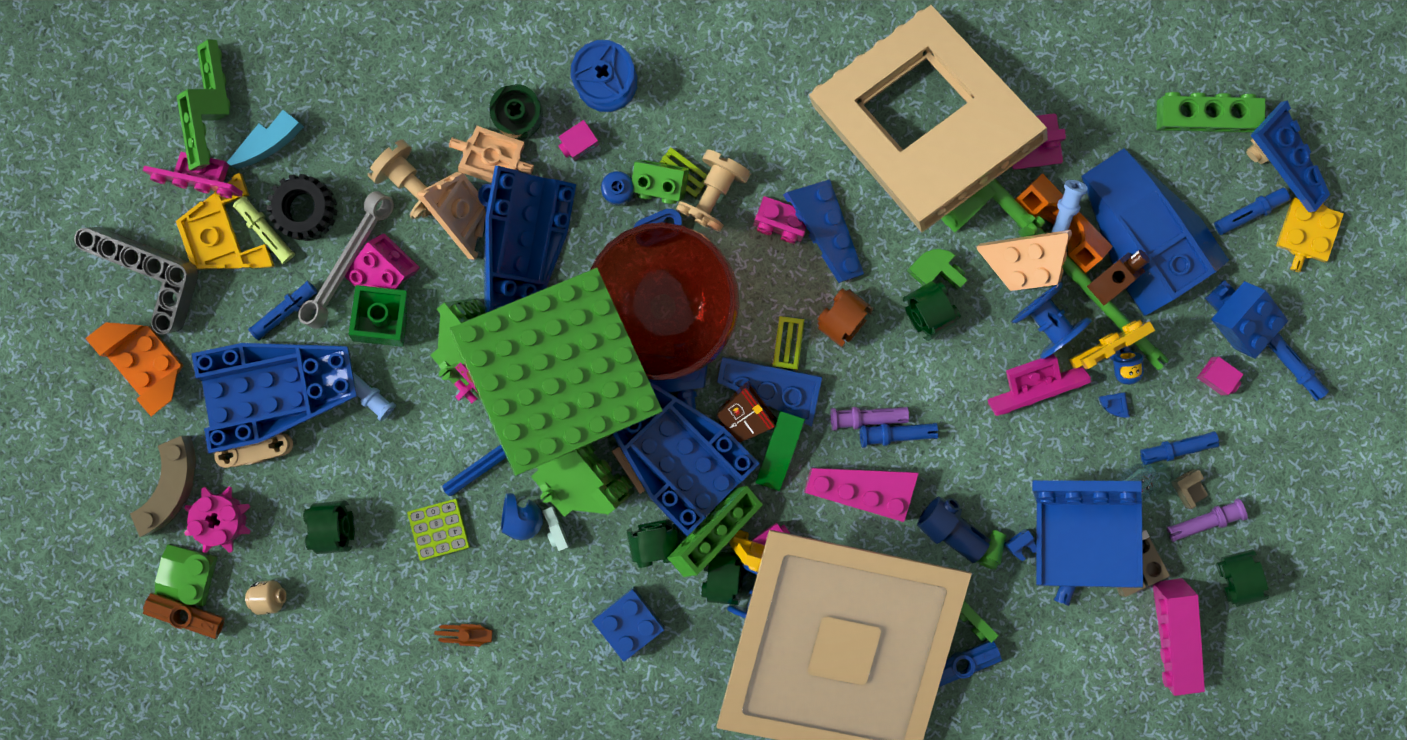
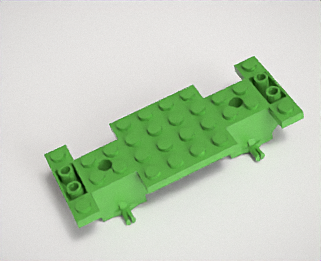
M474 298L444 302L437 308V311L440 313L438 349L430 356L441 368L439 377H442V380L448 379L453 384L459 379L466 386L469 383L455 369L460 362L463 365L465 363L453 339L450 328L485 314L483 303L478 299L475 301ZM474 389L472 392H474L480 399L478 393ZM592 444L536 467L538 471L531 476L543 492L540 496L541 500L544 498V503L551 502L564 517L571 511L609 515L634 493L631 489L633 485L630 480L624 475L621 477L619 473L613 476L610 473L612 469L609 464L603 459L600 460L595 455V448Z

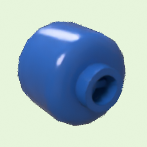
M615 171L604 177L601 183V191L605 200L611 205H625L634 196L632 179L624 172Z

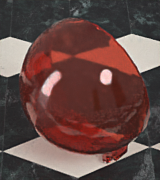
M672 223L642 224L624 231L614 238L595 259L591 270L598 268L648 379H678L698 372L714 361L728 344L737 325L740 308L739 286L731 264L721 249L705 235L686 226Z

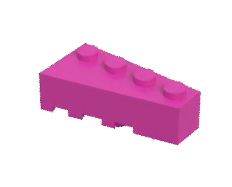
M810 468L804 492L904 522L918 473Z
M1183 578L1156 582L1153 584L1161 641L1160 654L1165 672H1162L1163 684L1169 688L1174 696L1205 692L1198 594Z

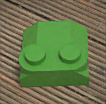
M168 544L160 560L155 580V593L182 601L187 605L205 606L218 556Z

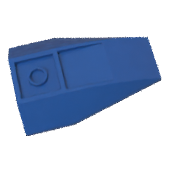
M1125 148L1081 176L1083 183L1088 188L1087 195L1101 234L1113 246L1108 252L1112 265L1129 252L1133 255L1138 250L1144 251L1150 259V262L1143 267L1145 272L1125 288L1143 316L1173 301L1217 272L1229 261L1203 220Z
M495 165L485 217L484 300L486 313L547 288L568 233L576 184L542 178Z
M239 343L191 353L195 377L202 381L210 426L204 428L209 454L262 443L357 397L349 348L347 346Z
M650 382L663 412L612 435L649 498L688 536L760 463L723 426Z

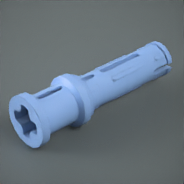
M1067 180L1065 182V192L1062 199H1059L1057 203L1059 212L1051 233L1069 229L1073 216L1079 213L1081 209L1079 205L1081 198L1088 190L1084 183L1077 180Z
M353 372L357 396L361 399L362 406L369 407L378 416L377 419L380 422L392 413L396 404L387 401L380 394L378 388H371Z

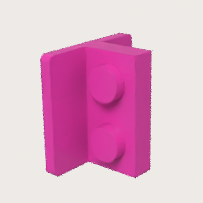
M1055 113L1036 116L1047 127L1048 140L1012 166L1013 170L1057 165L1063 162L1061 142L1066 139L1065 129H1059Z

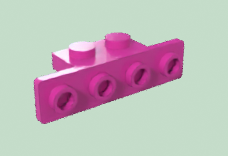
M180 152L174 172L144 166L142 170L151 176L150 180L160 184H165L168 181L172 182L174 186L183 189L192 186L199 192L209 194L210 191H215L219 196L230 199L232 195L242 197L243 194L234 185L224 183L229 164L219 159L210 158V165L199 171H189L187 155L185 152Z
M1051 354L1044 359L1040 358L1006 370L1010 391L989 398L987 401L996 416L1008 414L1018 408L1030 406L1046 398L1055 397L1060 393L1080 388L1091 383V377L1082 366L1060 373L1058 359L1054 354Z

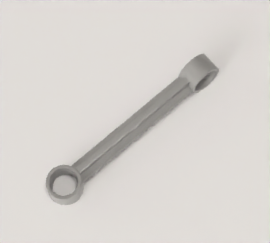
M374 191L367 196L364 202L366 214L315 299L306 301L300 307L298 317L301 323L314 329L321 328L328 319V309L326 306L377 221L388 218L392 213L394 203L390 197L380 191ZM382 200L380 208L377 211H375L376 206ZM317 309L314 318L310 320L312 312Z

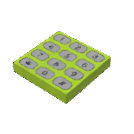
M457 498L407 512L420 561L470 548Z

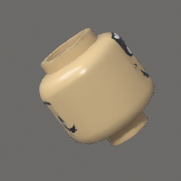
M274 580L253 583L245 595L247 607L256 615L277 613L286 601L285 589Z

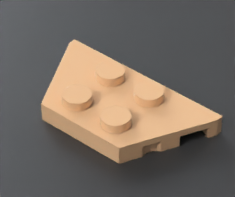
M455 172L418 192L417 197L467 258L476 260L478 252L474 250L477 237L483 236L486 217L485 206L480 203L478 191L466 175L461 172Z
M1071 230L980 243L977 246V250L1010 291L1058 285L1062 279V267L1066 261V249L1072 232Z

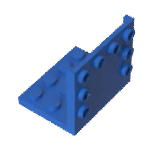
M1032 480V491L1037 503V586L1143 588L1142 481Z

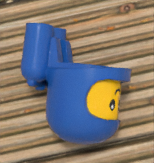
M1130 345L1116 351V354L1109 357L1113 361L1115 377L1120 383L1131 385L1142 379L1144 374L1143 355L1132 352Z

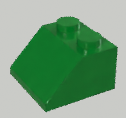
M356 285L348 333L352 341L404 347L407 326V291Z

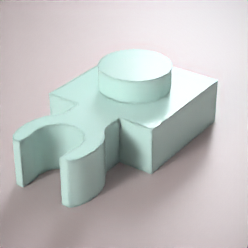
M554 507L543 510L550 529V533H547L551 546H557L558 551L568 548L570 544Z

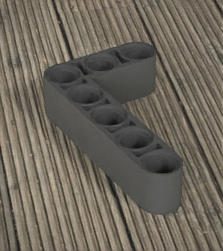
M102 227L81 228L76 232L74 241L76 246L82 251L162 282L151 319L152 328L156 333L163 335L179 331L183 328L198 279V269L193 263ZM90 235L93 237V243L90 240ZM113 243L115 244V247H116V251H115V252L113 251V248H112ZM135 252L138 254V261L135 259ZM158 260L161 263V270L157 266ZM181 269H182V271H183V273H184V278H183V279L180 277V270H181ZM174 293H175V295H176V297H177V302H176V303H175L174 300H173V294H174ZM166 317H168L170 321V326H168L166 323Z

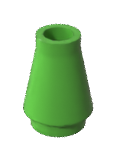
M992 530L989 537L991 539L989 542L990 546L977 563L986 568L996 570L997 566L1001 565L1007 536L999 531Z

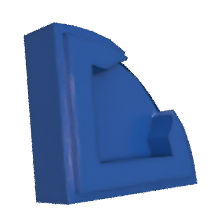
M1125 392L1099 397L1102 407L1104 406V409L1111 415L1122 418L1130 417Z

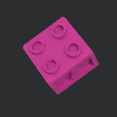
M763 196L753 224L757 227L758 232L769 236L773 232L782 235L781 240L795 244L796 241H802L806 229L803 221L800 222L795 215L796 210L793 206Z
M383 233L366 243L350 266L345 278L354 286L398 289L401 283L415 275L420 267Z

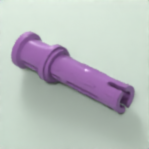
M852 407L851 410L831 408L832 431L853 427L854 430L861 428V425L908 423L909 411L908 407L860 410L857 407Z
M1237 498L1234 500V503L1226 506H1215L1210 513L1168 526L1167 532L1171 533L1169 537L1172 542L1216 526L1225 528L1228 523L1236 520H1247L1248 516L1242 501Z

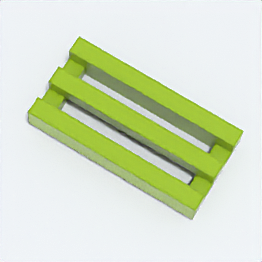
M670 147L659 163L678 166L669 159L673 156L701 177L703 181L699 182L688 174V180L697 188L693 190L687 185L686 192L696 198L705 187L704 181L707 174Z
M779 316L773 367L798 370L805 319ZM784 322H787L788 330L784 360L779 362ZM795 323L798 324L794 362L791 364L788 362L793 325Z

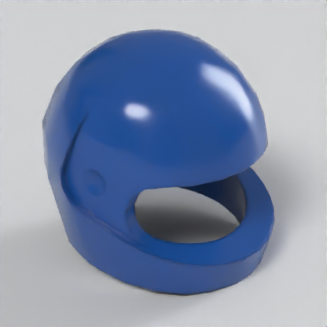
M506 493L502 511L501 532L512 539L520 541L528 540L537 535L543 525V513L540 507L530 499L526 507H519L514 493Z

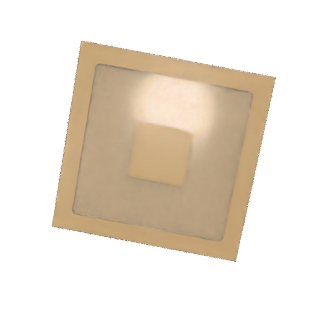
M769 530L717 728L776 740H923L972 573Z

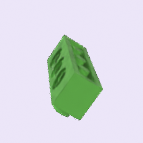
M1168 92L1157 100V130L1253 133L1265 120V98H1256V94H1243L1241 98L1231 97L1229 93L1216 94L1215 97H1206V93H1192L1190 96H1181L1179 92ZM1181 106L1189 109V117L1182 115ZM1207 106L1213 108L1215 112L1214 118L1207 115ZM1232 107H1235L1239 110V118H1236L1232 115Z
M748 486L734 488L667 557L668 560L683 577L698 575L763 504Z

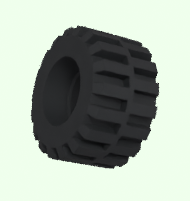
M293 174L289 175L288 180L281 179L279 187L274 185L272 190L275 192L273 196L269 195L267 199L271 201V205H267V211L271 213L268 217L271 222L275 223L274 227L296 240L311 241V238H320L321 233L326 234L329 231L327 228L329 225H334L333 215L337 216V210L334 208V205H337V202L332 197L334 194L325 184L305 174H299V176ZM301 194H310L315 202L313 214L305 221H294L290 214L292 201Z

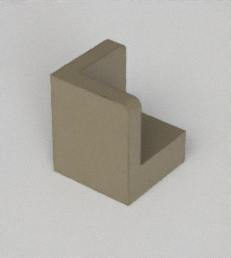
M1191 469L1170 481L1185 508H1195V503L1208 495L1200 482L1204 479L1200 470Z

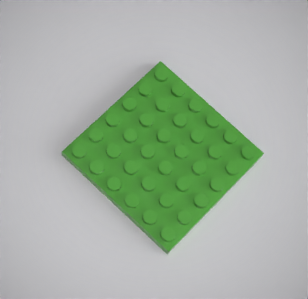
M598 268L450 328L453 339L515 477L663 412Z

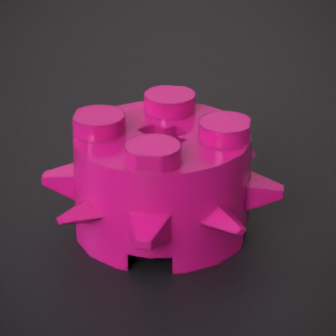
M229 486L222 494L215 495L206 487L201 488V498L193 505H185L184 507L188 512L187 530L184 532L185 536H193L195 540L203 544L204 553H207L212 546L218 545L223 546L230 553L233 551V540L237 539L241 534H250L251 532L245 526L247 519L245 513L250 508V504H241L239 500L232 497V487ZM218 515L217 519L220 521V524H215L214 516Z

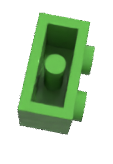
M639 159L634 162L632 175L633 192L637 193L639 198L652 199V196L662 198L661 201L664 203L676 204L677 201L685 198L689 168Z

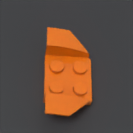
M106 322L85 338L100 356L108 357L140 395L136 400L151 417L172 401L177 374L182 369L183 364L152 327Z

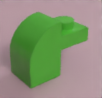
M987 184L941 219L955 233L996 192Z
M933 249L925 252L907 269V272L922 286L932 282L938 274L956 289L961 288L967 281L963 277L965 272L956 264L952 266L949 264L955 255L943 249Z

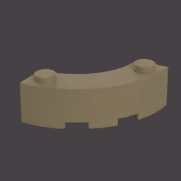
M179 436L158 445L161 457V475L158 485L150 499L142 507L130 513L139 537L149 536L165 527L176 517L184 503L187 502L193 487L196 456L191 436Z

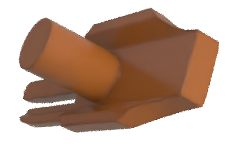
M479 624L440 625V629H456L459 632H434V635L458 636V639L439 638L438 641L459 643L460 646L475 647L492 642L493 630Z

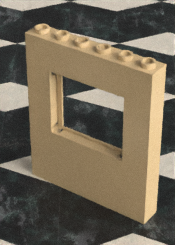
M932 5L918 11L911 20L899 25L892 34L876 42L873 48L865 54L857 56L850 65L838 70L831 79L824 84L816 86L812 93L809 94L815 110L922 233L1048 140L1047 127ZM927 59L967 104L903 150L867 110L864 104Z

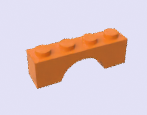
M1042 173L1015 200L1029 214L1034 217L1040 216L1054 225L1059 212L1057 203L1059 199H1062L1063 194ZM1080 212L1073 216L1068 229L1072 232L1067 245L1068 256L1086 273L1100 262L1113 246Z

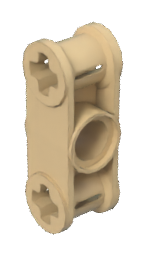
M281 433L259 444L216 452L214 454L215 461L223 468L264 462L271 458L289 454L293 448V440L288 434ZM283 441V446L275 448V443ZM233 453V457L230 460H226L225 455Z

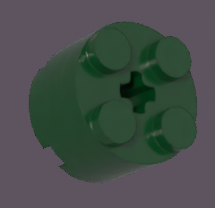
M521 84L504 86L498 89L491 98L490 116L493 124L501 134L517 140H525L535 134L540 128L543 120V109L536 94L527 86ZM520 108L521 114L514 116L511 111L513 109L519 110Z
M929 282L903 297V302H908V306L905 307L908 318L918 333L923 331L926 334L923 338L927 341L956 326L957 320L961 318L957 307L951 305L947 298L949 295L948 291L941 282L938 284Z
M347 501L313 503L309 509L304 510L303 519L305 524H307L308 535L305 537L307 550H313L316 554L349 552L352 549V546H348L349 540H354L355 537L354 516L352 511H347L345 507L349 505Z
M666 520L638 525V530L634 532L632 527L626 530L632 562L637 563L638 568L652 566L653 561L663 560V563H671L667 557L681 544L678 527L673 522L672 525H667Z
M1253 549L1221 557V562L1216 563L1220 577H1224L1227 581L1228 586L1224 587L1226 599L1228 602L1235 604L1236 607L1269 599V595L1263 592L1268 590L1266 577L1260 561L1254 562L1252 556L1257 555Z
M719 552L704 568L708 575L707 581L702 584L701 597L707 598V602L739 605L740 599L735 598L738 593H742L744 568L742 564H739L740 558L736 553Z

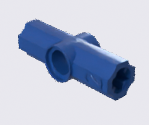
M987 641L966 651L954 653L951 657L947 658L939 687L960 678H968L974 672L1002 661L995 642ZM960 659H967V668L963 671H957L956 663Z

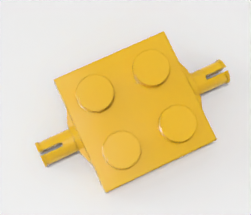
M1294 197L1291 200L1276 244L1277 247L1288 250L1295 255L1290 270L1301 272L1305 259H1315L1324 263L1328 261L1344 213L1331 210L1324 203L1315 212H1308L1298 198Z

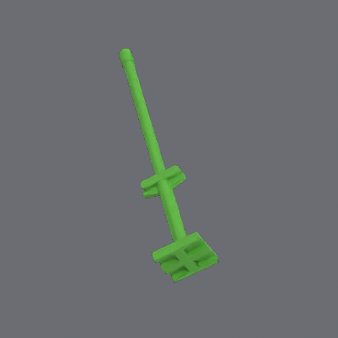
M996 179L988 184L996 192L992 198L1021 228L1018 231L1021 237L1046 234L1040 228L1045 224V221L1040 216L1034 217L1029 214ZM1067 256L1066 261L1063 263V270L1123 332L1122 327L1131 321L1111 301L1104 306L1087 287L1092 281ZM1146 337L1134 343L1157 370L1164 367L1157 359L1163 364L1169 362V359Z

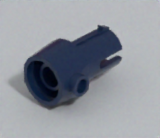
M939 496L936 497L922 512L917 526L935 544L944 541L968 561L976 563L989 548L991 539L961 517L962 509L953 498L945 500Z

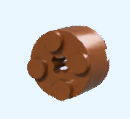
M842 288L833 299L835 301L834 306L830 310L826 308L817 320L819 321L818 330L841 348H844V340L850 342L867 321L864 317L868 313L871 315L874 308L852 290L846 291Z

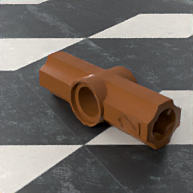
M153 592L150 593L143 606L144 615L170 623L175 628H185L213 639L218 638L225 623V617ZM181 609L188 613L187 622L182 621L180 618Z

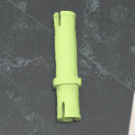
M246 196L241 197L233 204V207L247 221V227L249 229L253 228L282 264L287 263L295 256V253L292 252L265 220V215L262 212H258Z

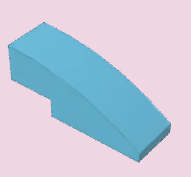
M282 110L268 128L258 123L227 163L236 169L255 164L283 148L304 126Z

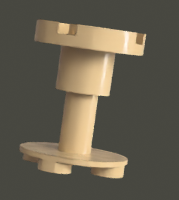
M403 139L395 142L398 146L392 151L388 147L370 167L373 173H368V177L376 184L389 178L399 189L405 187L419 200L412 209L410 217L412 219H418L420 216L426 218L431 212L417 197V193L427 187L415 176L417 170L406 160L411 153V146Z
M706 150L702 161L711 167L704 181L707 188L697 207L679 201L676 210L686 216L691 215L695 217L694 221L706 228L709 226L720 232L724 225L710 215L720 194H727L734 180L747 183L751 173L730 158L728 160L722 158L718 152Z

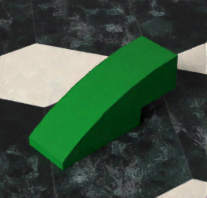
M779 411L755 482L756 484L780 491L805 419Z

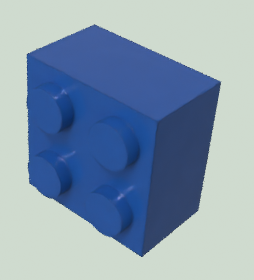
M1245 281L1211 319L1235 350L1254 359L1257 358L1288 322V319L1266 290Z
M632 587L592 620L623 662L665 629L663 623L635 587Z

